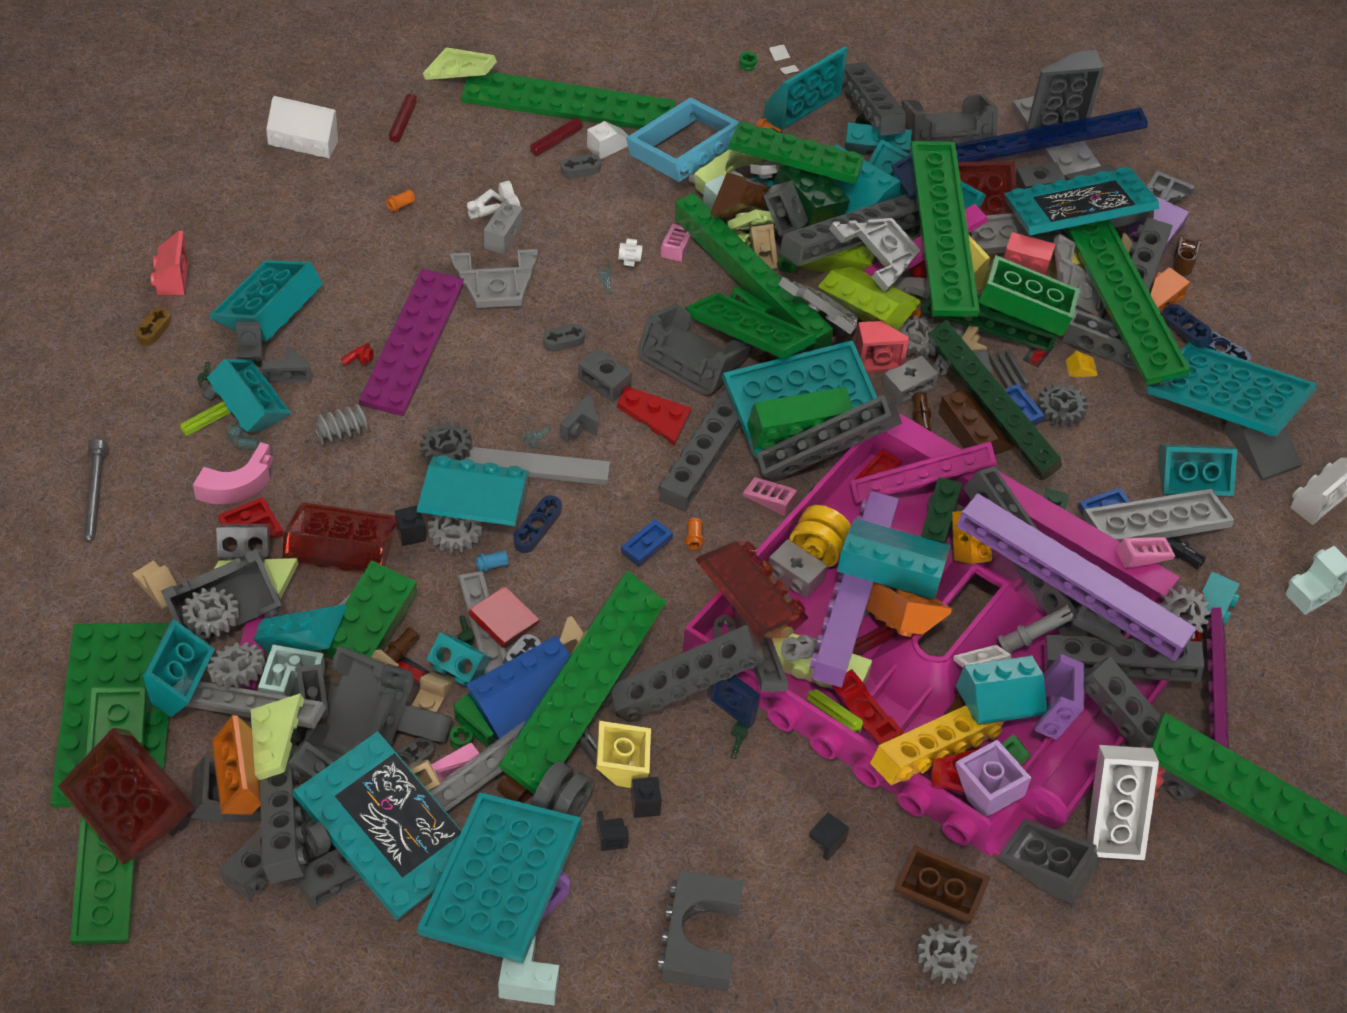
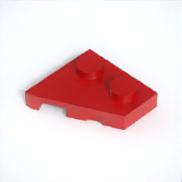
M263 497L217 515L220 524H270V538L284 536L283 529Z

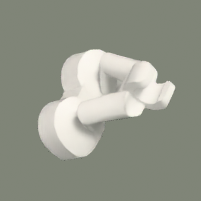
M508 180L499 183V194L489 189L475 199V201L468 202L469 217L473 219L494 214L500 204L485 206L492 197L500 202L504 201L521 207L518 197L514 194L511 182Z

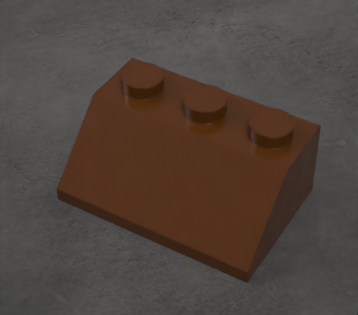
M727 172L710 214L732 220L739 213H749L753 210L769 211L763 195L771 186Z
M960 389L942 396L938 414L963 449L990 441L995 455L1014 448L1012 442L970 392Z
M914 845L894 891L971 924L985 894L990 876Z

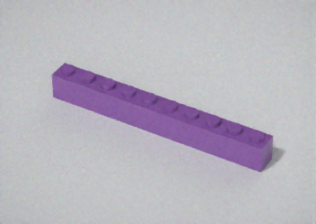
M871 491L868 500L863 499L860 513L863 516L858 515L857 519L891 528L899 498ZM840 572L838 579L842 581L841 583L836 582L833 592L836 600H830L827 614L831 616L830 618L825 616L821 629L825 634H819L815 649L819 650V653L813 652L809 667L814 669L813 680L842 688L870 598L873 582Z
M977 493L962 511L957 524L958 528L1175 662L1192 638L1196 627L1188 621L1168 611L1165 607L1155 603L1141 592L1123 583L1120 579L1113 577L1097 565L1079 556L1076 552L1069 550L1053 538L1038 531L1032 525L1025 523L1011 512L994 504L991 500Z

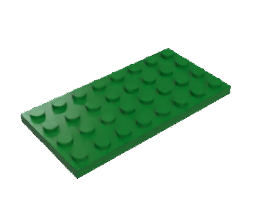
M93 623L73 625L50 800L52 808L82 807L92 688L146 687L143 674L170 623ZM148 693L146 699L139 806H146L163 789L170 721L169 715L150 703Z

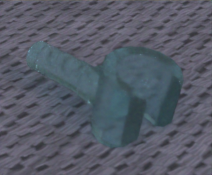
M607 265V270H601L600 266H598V279L604 283L607 295L613 293L610 285L611 267Z
M550 426L545 427L538 433L532 431L524 433L522 436L523 443L525 444L527 441L532 440L529 442V448H536L538 445L537 441L551 431Z

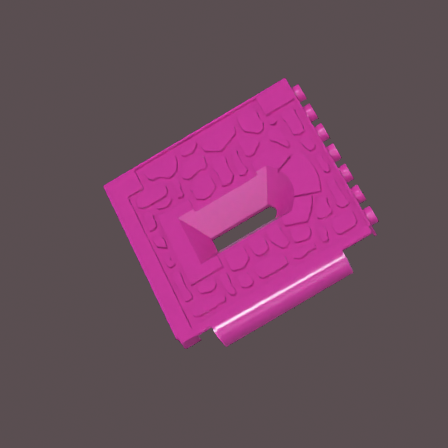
M900 413L902 424L852 446L685 627L682 653L713 640L714 622L717 617L728 615L736 621L731 608L733 599L758 600L771 636L775 628L799 636L808 635L812 638L818 637L819 634L824 635L825 632H822L821 629L825 616L829 618L831 616L827 614L830 600H836V597L833 596L835 584L842 581L838 579L840 573L837 572L839 561L834 566L827 567L825 581L808 598H805L801 594L795 593L782 581L776 580L768 572L769 557L787 539L789 540L802 513L809 506L821 505L832 508L842 514L850 525H852L855 518L857 519L858 515L863 516L860 513L861 505H856L850 481L854 480L882 449L901 460V466L961 449ZM977 472L950 479L962 483L959 505L966 508L971 500L963 487ZM999 472L1038 531L1053 538L1069 550L1076 552L1079 556L1097 565L1113 577L1120 579L1123 583L1141 592L1155 603L1163 602L1161 594L1170 595L1169 588L1175 590L1180 578L1179 576L1157 563L1124 568L1116 552L1121 542ZM936 484L893 495L892 497L899 498L891 528L921 536L928 513L927 502L929 497L933 495ZM953 529L950 530L947 544L951 545L935 599L948 606L975 573L999 587L1000 589L945 656L934 657L924 653L918 645V641L923 635L912 633L911 637L903 636L897 633V629H895V636L858 655L872 660L870 675L865 685L867 691L884 712L895 720L904 731V734L944 716L945 711L955 701L954 697L959 693L956 684L963 668L953 660L954 655L993 645H998L1002 648L998 636H1006L1017 630L1019 625L1026 627L1047 616V613L1013 562L992 549V561L968 564L954 561ZM871 613L863 619L857 639L886 624V622L875 619V615ZM723 624L722 635L727 633L728 625ZM1055 628L1034 639L1031 646L1027 647L1025 645L1013 651L1011 659L1033 656L1044 674L1046 636L1061 634ZM1126 631L1121 633L1123 638H1135ZM753 668L735 674L760 694L758 706L767 711L769 720L777 728L787 732L795 729L810 739L812 748L820 756L830 760L838 757L853 767L855 776L866 786L877 788L881 785L897 796L898 803L909 814L916 817H921L924 814L942 825V831L952 842L960 846H967L970 843L990 857L993 854L999 857V854L1024 818L1033 822L1036 820L1040 824L1054 829L1063 826L1094 785L1099 745L1123 746L1127 741L1085 690L1084 710L1057 740L1035 731V725L1044 715L1004 721L1002 725L1003 730L998 737L993 740L988 739L976 748L971 747L966 751L983 748L996 740L1002 744L1014 734L1032 755L1021 765L1030 775L1031 780L1024 797L985 817L971 805L966 796L932 786L931 772L933 766L924 773L914 774L905 782L900 781L890 785L870 764L878 745L863 729L860 732H853L807 701L808 692L817 689L847 709L834 689L824 688L811 681L798 679L793 675L785 673L788 680L787 691L769 693L760 690ZM1130 679L1151 705L1155 703L1171 681ZM1046 697L1047 711H1048V697Z

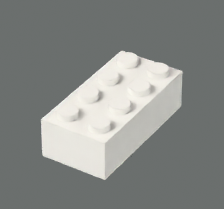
M1099 745L1086 842L1097 845L1098 857L1145 860L1159 761L1153 748Z

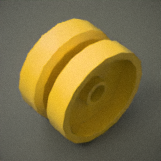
M813 505L804 510L789 540L826 564L827 567H832L840 559L841 551L851 525L836 510L827 506Z

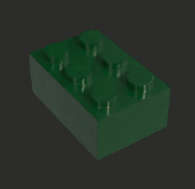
M787 165L779 167L773 186L793 181L808 222L805 224L806 226L846 214L850 199L830 177Z

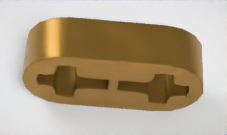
M160 307L151 310L138 325L136 336L140 344H154L169 327L171 319L167 309Z

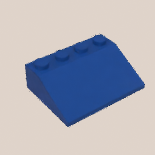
M556 635L466 684L468 694L497 740L523 721H527L569 657L570 653Z

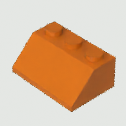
M873 582L866 609L875 615V619L886 622L885 625L887 627L897 629L898 634L911 637L912 633L923 635L952 612V608L937 599H931Z
M232 715L212 740L221 814L252 815L260 806V780H258L254 772L252 729L238 716Z

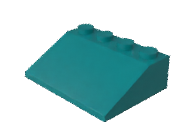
M846 46L840 48L783 82L765 102L764 118L775 127L784 130L839 97L842 91L848 48Z
M837 144L834 145L840 150L847 151L846 149L842 148ZM863 160L856 184L831 178L850 199L846 214L900 196V180Z
M264 260L209 314V317L236 331V322L260 321L261 338L267 341L273 338L275 332L281 326L288 323L289 318L299 311L310 297L317 293V290L323 283L311 262Z
M448 456L433 457L428 466L417 512L515 526L527 496L529 470H523L519 466L502 467L492 462L485 464L475 463L470 459L453 460Z
M855 518L845 539L837 572L935 599L951 545Z

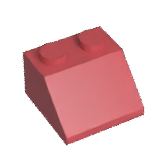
M184 231L176 232L158 247L157 256L153 257L155 272L151 273V285L155 286L157 295H185L189 261Z
M1012 232L1004 259L1047 276L1055 244Z
M882 321L858 322L855 347L867 373L888 371L905 363L909 343L908 336Z

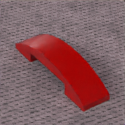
M853 669L846 672L842 688L832 685L846 708L863 720L862 729L878 746L904 734V731L895 720L888 716L870 695L865 684Z

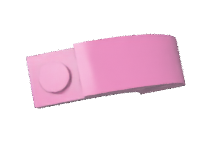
M260 442L250 461L236 471L220 472L203 467L193 484L195 499L211 504H233L249 499L259 493L270 481L269 468L273 461L270 446Z

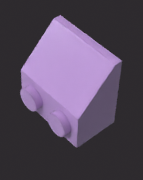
M998 740L958 760L955 764L967 800L985 817L1024 797L1031 780L1030 775Z

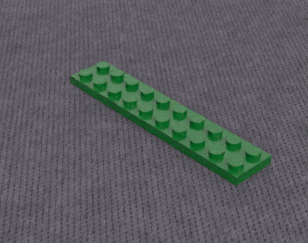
M488 72L486 75L468 76L461 96V103L565 119L578 118L580 121L598 124L606 121L617 127L637 130L676 107V100L495 72Z
M911 141L910 150L932 316L978 317L980 310L955 142Z
M1111 220L1064 228L1069 239L1075 243V250L1145 385L1188 376L1191 369Z
M627 570L623 573L497 766L534 795L550 767L558 761L565 762L667 601Z
M146 687L92 688L70 937L72 945L129 943L147 699Z
M1164 713L1160 716L1149 747L1153 748L1160 767L1347 874L1346 816L1171 715Z

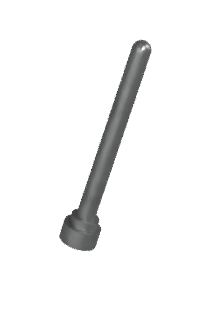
M99 439L91 440L88 443L87 450L90 459H92L84 539L87 542L94 540L101 461L107 456L108 444Z

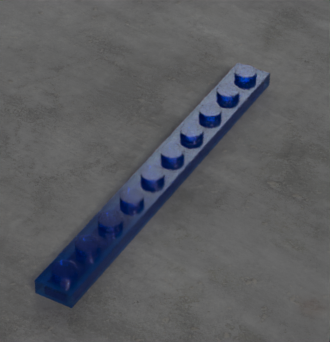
M1140 107L955 144L958 166L1145 129L1148 127V121Z

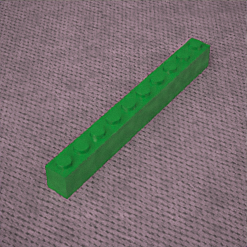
M691 193L676 201L675 221L748 293L773 307L770 313L772 316L816 334V343L806 347L807 351L831 346L833 328L814 309L809 307L801 297L794 296L778 284L782 278L719 217L711 215V209L698 196Z

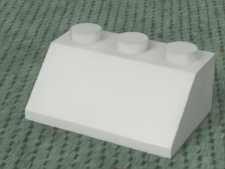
M277 96L272 98L266 128L268 144L330 158L338 143L336 110Z
M1339 458L1333 464L1328 463L1319 476L1315 474L1304 488L1299 487L1292 495L1294 500L1290 508L1314 525L1347 497V458Z

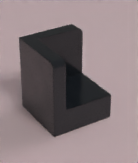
M597 811L596 824L601 851L628 848V828L624 826L623 819L604 820L603 811Z
M827 812L809 832V837L825 848L823 858L828 861L847 840L849 827Z

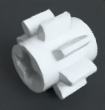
M627 239L626 243H620L618 259L624 260L625 266H634L635 262H641L642 245H637V240Z

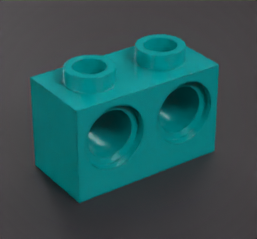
M440 632L426 660L434 664L432 667L434 670L442 674L449 672L455 676L454 680L466 686V684L483 675L491 656L448 633ZM448 648L451 656L448 661H445L443 655ZM468 660L472 662V670L469 673L465 670V664Z

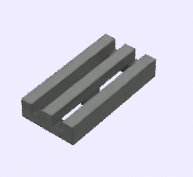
M1010 349L1006 350L1004 354L1001 351L997 352V356L994 354L989 355L990 364L1005 389L1012 386L1008 377H1010L1014 385L1019 384L1022 389L1029 387L1030 382ZM998 361H1000L1003 365L1004 369L1006 370L1005 372L1003 371Z

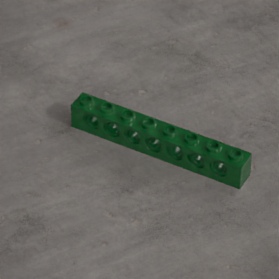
M945 320L930 331L928 336L931 345L1039 477L1045 480L1062 467L1061 457L951 324Z

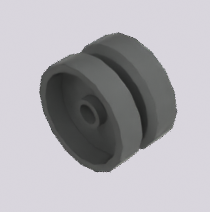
M558 761L544 775L533 796L531 805L580 817L590 799L594 780L582 772L574 775V770L571 766Z

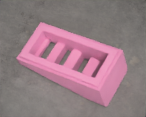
M672 224L662 243L660 257L682 262L692 236L680 225Z
M754 477L743 492V496L785 517L796 501L797 490ZM756 486L760 487L757 492H753Z
M1166 537L1123 538L1116 549L1124 568H1134L1172 560L1175 557Z
M468 743L431 765L440 781H442L478 755L479 752L472 743Z

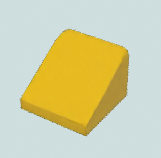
M1075 351L1066 359L1070 377L1098 375L1093 357Z

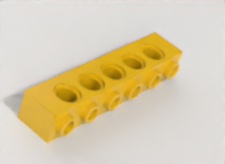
M967 705L879 745L870 764L890 785L900 781L905 782L914 774L926 772L933 766V759L965 752L971 747L976 748L988 739H995L1001 734L1004 721L977 725Z

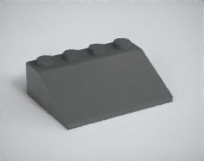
M1097 50L1074 52L1041 70L1025 131L1026 136L1087 130L1104 70Z

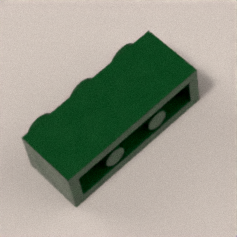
M938 477L920 537L947 544L953 524L952 512L957 510L960 500L961 482Z

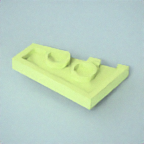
M446 47L423 72V75L427 80L486 75L497 61L494 55Z
M301 694L251 709L254 772L258 780L285 772L292 747L290 742L293 729L297 728L299 721L297 718L298 710L304 703V698Z

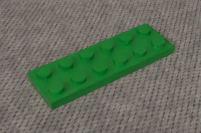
M738 122L728 148L729 150L856 184L865 157L854 151L847 152L832 145L826 146L814 140H804L792 134L775 132L771 128L757 127L749 122Z
M718 292L685 307L690 313L691 318L695 319V321L720 330L728 336L738 338L744 343L756 346L762 351L774 354L778 358H788L790 355L816 343V334Z

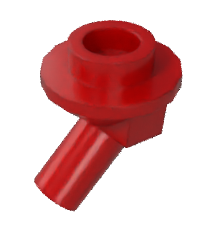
M365 343L361 347H356V349L346 354L340 360L346 367L358 358L363 366H367L373 360L374 351L369 343Z

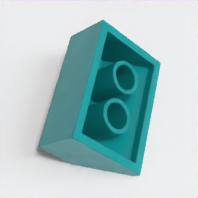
M224 359L207 377L212 384V389L221 396L226 408L235 415L240 427L247 432H260L291 414V411L251 359Z
M1160 444L1158 467L1163 494H1182L1212 489L1216 496H1234L1237 449L1231 446Z
M342 604L264 618L259 623L253 640L268 654H270L272 645L306 651L328 649L347 607Z
M174 619L168 625L143 674L150 703L170 717H173L189 703L215 650Z
M1033 656L964 665L956 688L977 725L1040 716L1047 712L1044 674Z

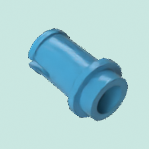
M505 550L488 555L481 553L478 557H475L476 567L478 571L486 573L488 569L508 566L507 553Z

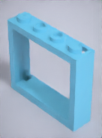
M690 97L626 137L632 157L680 182L699 168L713 161L715 157L729 150L730 140L738 125V121ZM695 120L719 131L677 159L654 147Z

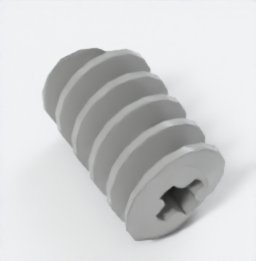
M358 404L353 405V412L349 407H345L344 413L337 409L334 416L331 412H326L325 419L319 414L316 416V422L314 423L321 445H324L325 437L332 443L333 435L335 434L339 440H342V432H345L348 437H351L353 429L358 435L361 434V427H364L368 432L365 415Z

